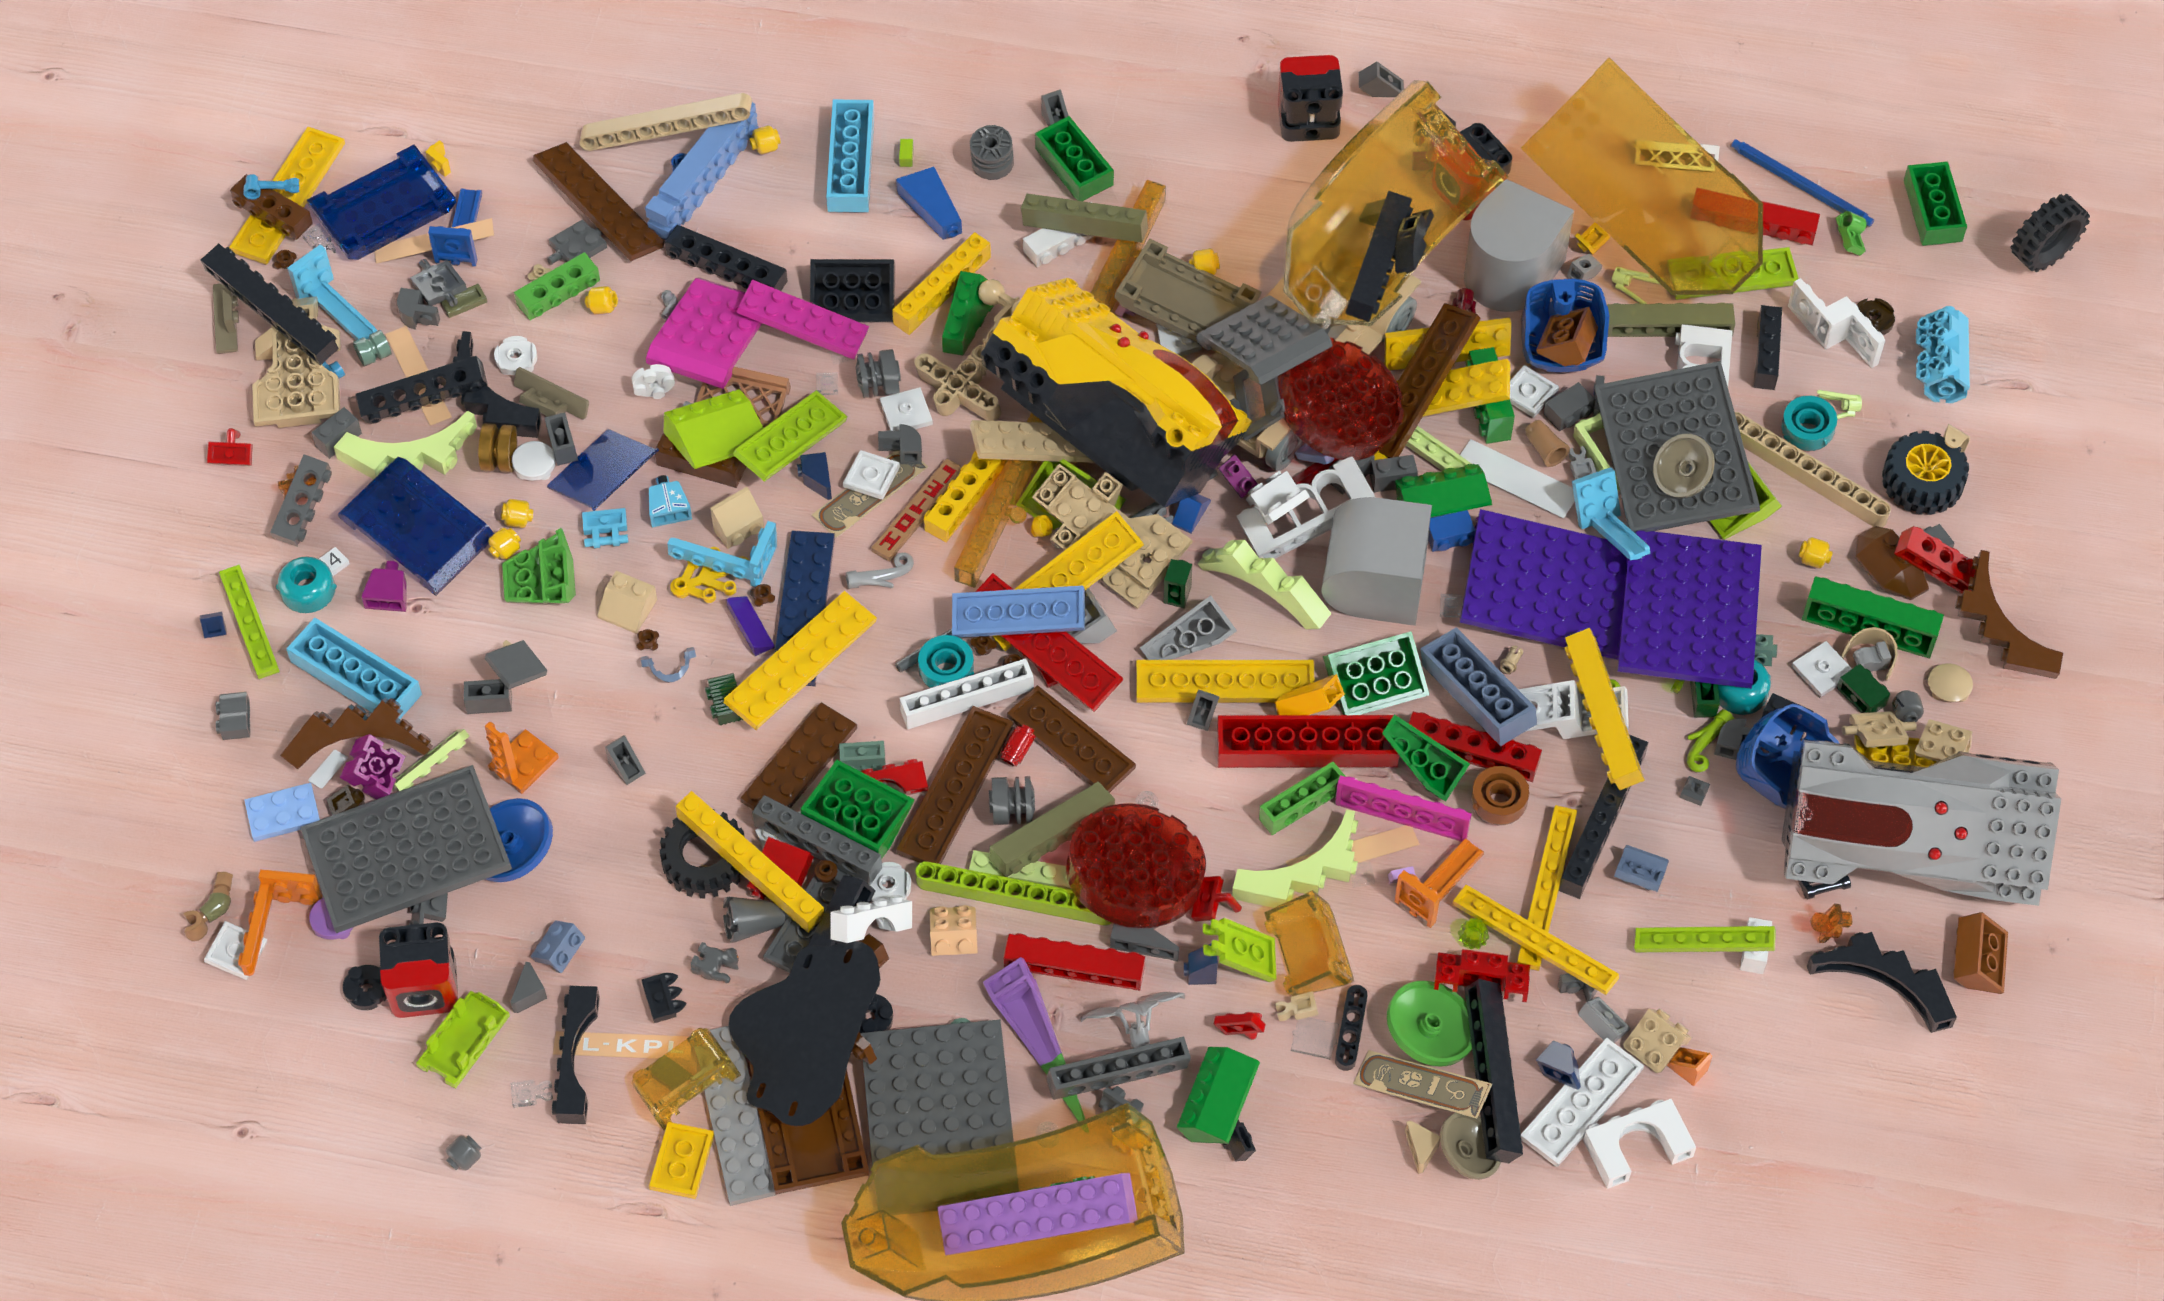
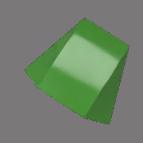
M562 528L556 530V534L547 540L541 539L539 544L529 551L525 549L502 563L504 598L506 602L569 603L576 595L573 557Z

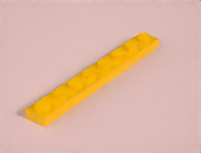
M1558 805L1554 807L1528 916V921L1549 932L1577 814L1575 809ZM1521 946L1517 963L1530 965V969L1539 971L1542 957Z
M1467 884L1453 900L1455 907L1604 995H1607L1619 979L1617 972Z

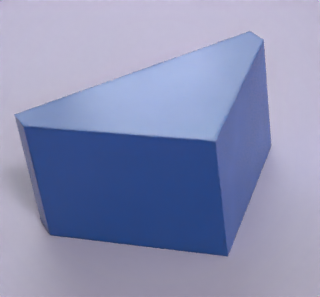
M1197 494L1181 500L1172 525L1192 534L1211 503V499Z

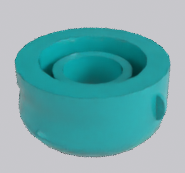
M1798 397L1792 400L1784 410L1781 425L1784 439L1804 451L1822 449L1827 446L1835 434L1838 420L1837 413L1829 402L1820 397ZM1810 423L1817 428L1807 429L1801 424Z
M309 556L299 557L288 562L279 573L278 584L276 585V589L280 592L284 604L292 611L298 613H313L323 609L331 602L337 588L327 564L318 558ZM304 579H313L308 585H298Z
M953 635L934 637L927 641L919 652V673L923 682L929 688L974 675L973 651L959 637ZM943 663L955 665L950 670H941L937 666Z
M1754 660L1752 689L1718 684L1720 706L1728 712L1738 715H1749L1760 710L1765 705L1771 688V676L1767 669L1761 663Z

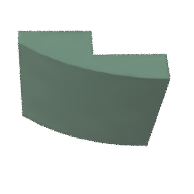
M884 741L839 744L840 761L859 771L865 769H873V771L882 770V766L886 765Z

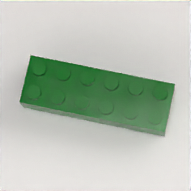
M1815 576L1802 621L1852 636L1866 628L1876 627L1884 629L1893 636L1897 649L1930 659L1944 614L1938 613L1935 610L1917 607L1911 603L1897 601L1891 597L1880 596L1868 590H1860L1848 584H1840L1827 578Z

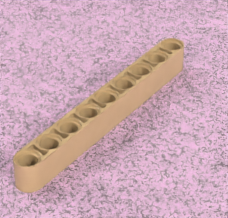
M738 93L588 123L583 126L580 146L584 150L593 151L744 121L750 116L752 98L748 94Z
M1735 412L1743 446L1746 450L1873 527H1884L1891 511V507L1886 501L1745 415Z

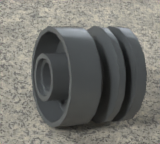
M986 125L977 129L972 134L970 151L972 167L975 173L987 180H998L1007 176L1014 166L1012 137L1009 132L1000 126Z
M893 349L879 351L878 361H874L871 352H868V362L866 363L864 362L863 354H857L856 375L863 398H869L868 388L871 387L874 397L878 396V386L883 387L886 395L900 392V369L898 360H895Z
M1025 776L1024 787H1019V777H1015L1014 787H1009L1007 777L992 778V790H989L990 813H993L994 825H1008L1010 814H1015L1017 824H1021V814H1026L1027 824L1032 821L1035 812V794L1030 776Z

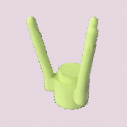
M1619 266L1616 267L1612 276V282L1616 283V289L1622 290L1641 304L1647 303L1624 287L1625 285L1629 286L1632 278L1660 285L1665 284L1662 280L1651 278L1648 273L1628 270Z
M1817 390V394H1820L1818 397L1822 399L1841 401L1842 410H1846V412L1837 414V419L1855 417V412L1861 411L1862 398L1860 395Z

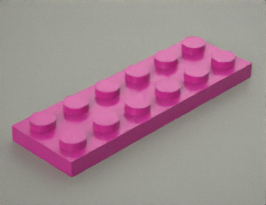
M754 280L751 281L737 310L738 314L855 360L869 329V326Z
M1340 775L1335 802L1337 806L1461 842L1468 837L1472 813H1468L1464 809H1455L1445 806L1440 802H1431L1419 796L1406 795L1398 790L1382 788L1375 783H1365L1350 776L1344 777Z

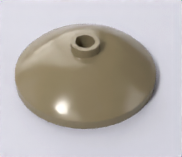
M1680 434L1672 437L1662 445L1654 460L1653 474L1658 487L1664 493L1675 498H1688L1699 493L1712 477L1715 465L1713 451L1709 444L1699 436Z
M1454 1113L1444 1121L1440 1131V1143L1450 1165L1460 1174L1470 1179L1482 1180L1493 1175L1498 1170L1501 1162L1486 1159L1481 1117L1473 1118Z

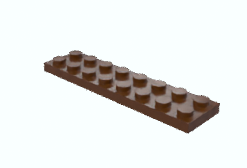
M567 142L533 155V162L630 261L664 248L665 241L648 227V224Z
M1447 303L1443 304L1362 440L1361 445L1369 452L1373 450L1388 458L1400 456L1481 318L1478 314Z
M972 706L897 847V854L919 863L932 862L941 864L1014 726L1013 721Z

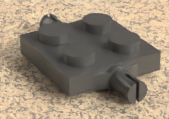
M582 219L549 239V244L556 250V253L547 257V261L550 265L560 259L568 262L584 252L591 258L606 249L607 243L601 237L603 233L598 228H591Z
M427 259L421 260L419 265L423 270L410 278L414 287L422 291L423 299L429 306H433L447 300L451 307L456 306L458 300L454 295L467 290V287L450 262L446 260L431 266Z

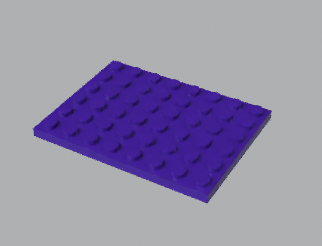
M1480 509L1459 623L1561 647L1568 646L1565 637L1590 628L1596 638L1601 655L1618 660L1628 558L1605 538Z
M1637 531L1635 534L1648 544L1650 554L1642 556V558L1637 560H1627L1617 672L1752 689L1762 545L1655 531Z

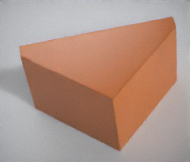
M1680 1047L1667 1066L1694 1086L1708 1071L1712 1055L1708 1052Z

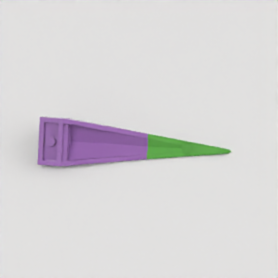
M1020 957L983 981L992 1002L1020 1037L1046 1075H1048L1049 1068L1065 1065L1066 1063L1036 979L1033 978L1025 960ZM1077 1095L1064 1097V1101L1081 1126L1088 1130L1089 1127Z

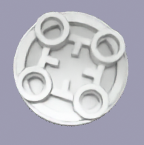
M530 441L520 445L512 456L513 469L521 480H547L551 476L556 463L552 448L539 441Z

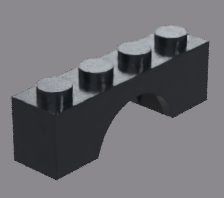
M1761 305L1757 322L1758 350L1754 371V388L1775 390L1779 376L1782 307Z

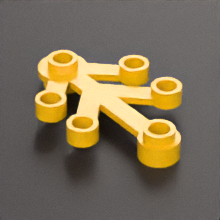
M711 547V548H710V549H713V550H716V551H720V549H719L718 547ZM744 556L739 557L742 559L749 560L747 557ZM687 561L688 565L682 577L674 579L670 585L671 592L676 597L685 598L688 595L703 599L706 603H712L716 600L714 589L722 591L728 596L734 595L737 591L735 582L726 581L724 583L716 580L730 575L729 573L712 571V568L703 566L699 576L691 579L695 569L700 566ZM705 585L710 588L701 590L699 588H696V586ZM707 594L713 595L711 597H706Z

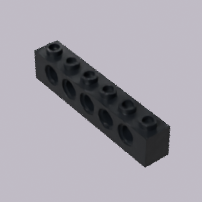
M678 224L665 241L666 253L671 258L684 261L692 267L701 268L709 274L718 275L726 281L735 282L748 289L752 280L780 291L788 282L785 268Z
M473 356L356 393L361 417L367 423L374 424L386 417L400 416L402 412L408 410H419L427 404H438L443 399L449 397H460L462 393L468 391H479L482 387L487 386L488 383L482 361L477 356ZM466 375L465 380L459 382L460 377ZM442 382H446L443 388H439ZM426 388L425 392L419 395V391ZM406 394L405 398L399 401L400 396ZM382 401H386L383 407L378 408Z

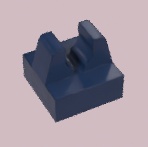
M222 612L200 615L204 638L227 635Z

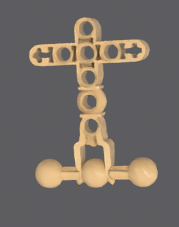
M990 279L980 285L979 298L984 304L990 306L999 304L1004 308L994 317L995 324L988 332L987 338L982 340L983 344L975 347L972 355H969L968 359L964 360L956 370H953L929 354H920L915 359V366L919 377L938 389L933 399L938 413L942 416L951 415L960 405L965 406L987 421H995L1001 416L1002 411L997 397L978 385L982 380V376H985L986 370H988L982 364L981 352L1002 318L1011 316L1021 299L1019 296L1012 298L1005 294L1003 285L998 280Z

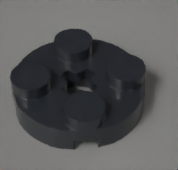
M362 965L352 967L343 982V993L346 1000L358 1010H372L377 1008L378 1004L383 1000L384 1002L387 998L381 983L380 967ZM366 983L373 986L368 988L367 992H364L363 988H361Z
M875 993L865 1013L859 1033L888 1031L892 1027L894 1016L892 1005L885 997ZM874 1012L875 1019H865L866 1013Z

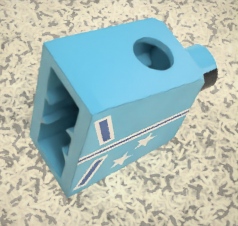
M666 475L657 477V485L649 487V514L652 528L691 520L690 504L678 481L669 482V477Z

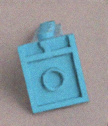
M321 244L287 268L296 298L317 296L318 305L355 340L362 337L368 339L369 334L377 331L365 317L328 284L334 278L326 249Z
M1610 467L1572 481L1578 526L1581 529L1593 526L1630 561L1650 554L1648 544L1617 518L1621 516L1615 470Z
M767 521L765 528L760 529L758 535L759 542L757 546L754 545L752 547L750 561L677 538L669 539L667 543L668 555L677 560L683 559L692 562L697 566L712 568L717 572L729 573L740 579H748L751 586L756 587L761 584L777 548L776 523Z

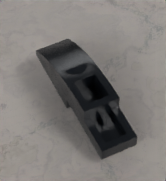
M1431 209L1413 213L1412 216L1403 218L1398 231L1395 249V271L1397 274L1403 272L1410 273L1417 268L1427 246L1423 238L1434 217Z

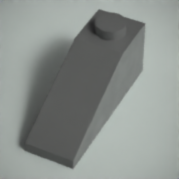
M1116 914L1110 937V948L1178 961L1179 947L1139 918H1135L1130 914Z

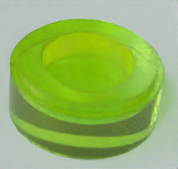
M1675 679L1670 691L1678 694L1685 680Z

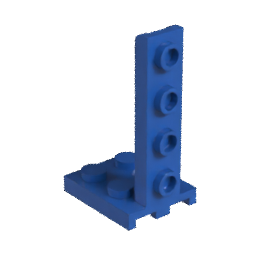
M461 188L452 227L476 222L482 190H466ZM443 226L429 227L428 234L435 263H440V260L451 261L452 265H460V262H469L472 266L477 265L478 259L470 229L446 228Z

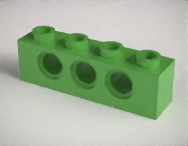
M584 252L514 292L516 304L526 317L532 320L551 308L559 306L567 299L577 296L588 287L594 286L600 281L599 270Z
M1334 762L1329 763L1262 804L1259 811V820L1271 835L1276 834L1336 797L1340 775L1346 776Z

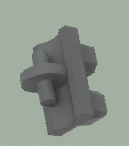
M1119 1086L1114 1087L1112 1090L1106 1087L1103 1090V1096L1098 1105L1102 1108V1111L1108 1114L1106 1122L1112 1124L1117 1120L1133 1129L1138 1122L1144 1104L1138 1099H1133L1131 1102L1124 1099L1126 1093Z

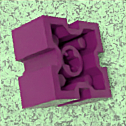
M368 734L355 740L350 752L354 759L346 762L340 778L354 787L361 784L363 786L362 792L377 800L390 795L396 781L392 775L400 772L406 756L393 748L383 749L384 743Z

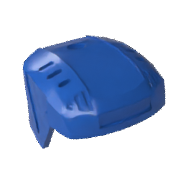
M1556 279L1541 282L1529 289L1520 320L1522 352L1526 363L1547 372H1576L1595 366L1605 359L1610 316L1604 293L1598 285L1580 279ZM1590 308L1598 330L1593 340L1595 342L1592 343L1585 362L1577 366H1563L1537 353V347L1550 316L1557 314L1567 315L1574 310Z
M1790 704L1781 709H1776L1760 718L1742 742L1736 759V770L1742 780L1775 805L1786 809L1793 753L1794 751H1800L1802 743L1800 739L1803 733H1806L1805 738L1808 740L1839 743L1829 732L1828 723L1825 718L1797 704ZM1795 725L1796 728H1795L1793 734L1791 735L1790 732H1791L1793 726ZM1761 747L1769 751V753H1764Z

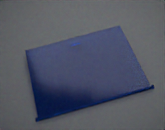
M607 429L577 457L578 461L569 464L547 485V488L591 507L595 511L655 455L659 449H654Z

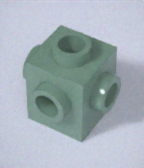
M1756 634L1754 660L1763 666L1772 667V658H1777V644H1773V635Z

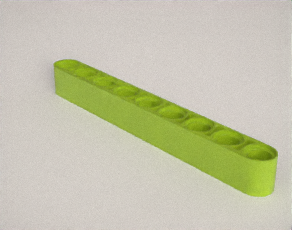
M922 862L916 867L917 886L925 891L1103 926L1110 925L1115 919V903L1109 897L932 862ZM925 874L931 875L927 878L922 877ZM945 879H952L953 881H951V882H945L944 880H945ZM968 883H973V884H975V885L972 886V887H971V886H966ZM992 887L997 888V890L990 891L988 889ZM1012 892H1019L1020 894H1019V895H1012L1011 893H1012ZM1036 896L1042 897V899L1035 900L1033 898ZM1056 901H1064L1065 903H1063V904H1057V903H1055V902H1056ZM1080 905L1087 906L1084 909L1078 908ZM1103 909L1109 910L1108 913H1102L1100 911Z

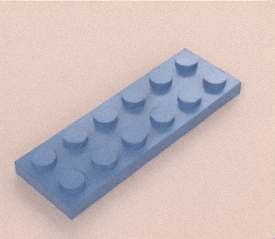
M1084 586L952 593V635L959 638L1085 630Z

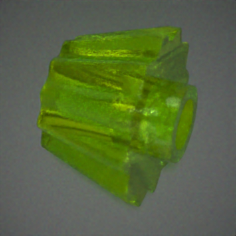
M1470 918L1461 925V929L1458 931L1459 941L1463 942L1464 947H1469L1471 950L1474 948L1480 949L1481 946H1485L1486 941L1489 939L1488 928L1478 918Z

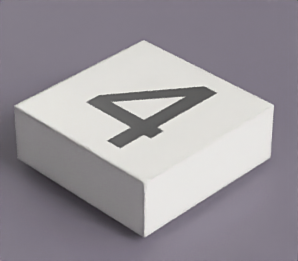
M336 547L319 558L327 564L333 576L350 564L349 560Z

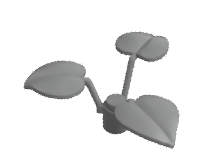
M1160 992L1150 995L1145 1000L1137 1003L1130 1002L1119 1007L1097 1008L1081 1017V1022L1086 1018L1117 1016L1120 1017L1126 1029V1034H1130L1131 1046L1133 1048L1150 1045L1148 1031L1150 1030L1152 1008L1157 1006L1159 1002L1170 1001L1178 997L1185 999V993ZM1122 1009L1136 1014V1022L1130 1023L1131 1027H1129L1121 1012ZM1140 1015L1146 1016V1023L1141 1021Z

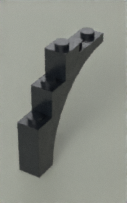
M462 332L461 339L457 341L458 354L454 356L453 363L473 357L474 343L471 332ZM466 375L460 377L459 382L464 381ZM442 382V383H441V385H442L443 387H444L445 384H446V382ZM484 386L479 391L462 393L461 404L465 406L466 412L469 411L474 415H483V424H495L498 430L503 425H514L517 436L538 438L542 422L539 408L523 406L509 401L495 393L489 386Z
M1863 932L1856 933L1850 937L1847 947L1839 946L1833 951L1825 953L1819 951L1809 958L1807 969L1810 975L1824 972H1847L1871 978L1895 990L1912 1004L1925 1021L1931 1033L1952 1028L1957 1016L1937 970L1932 969L1928 971L1927 969H1922L1914 974L1904 950L1898 952L1889 951L1882 956L1872 932L1865 934Z

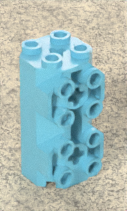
M1945 306L1942 309L1925 315V317H1921L1917 322L1916 344L1923 348V351L1917 357L1916 378L1924 383V395L1933 402H1940V399H1945L1946 403H1954L1966 398L1967 390L1969 391L1970 388L1969 318L1959 310H1955L1954 307Z

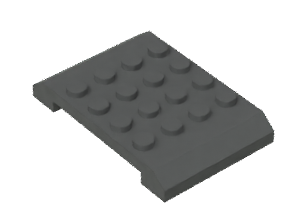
M1271 295L1201 331L1196 336L1200 346L1208 351L1213 348L1247 370L1250 379L1259 385L1332 347L1331 339L1322 327Z

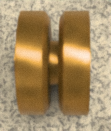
M484 423L481 428L478 447L480 469L482 471H493L498 466L501 472L512 473L514 471L512 456L517 449L516 427L514 425H503L498 430L495 424Z

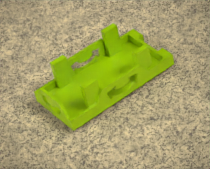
M470 991L465 999H458L453 1006L454 1009L450 1011L435 1033L427 1040V1049L416 1062L417 1067L423 1071L428 1072L430 1070L445 1077L446 1084L455 1089L510 1017L509 1012L498 1002L480 992L474 993Z

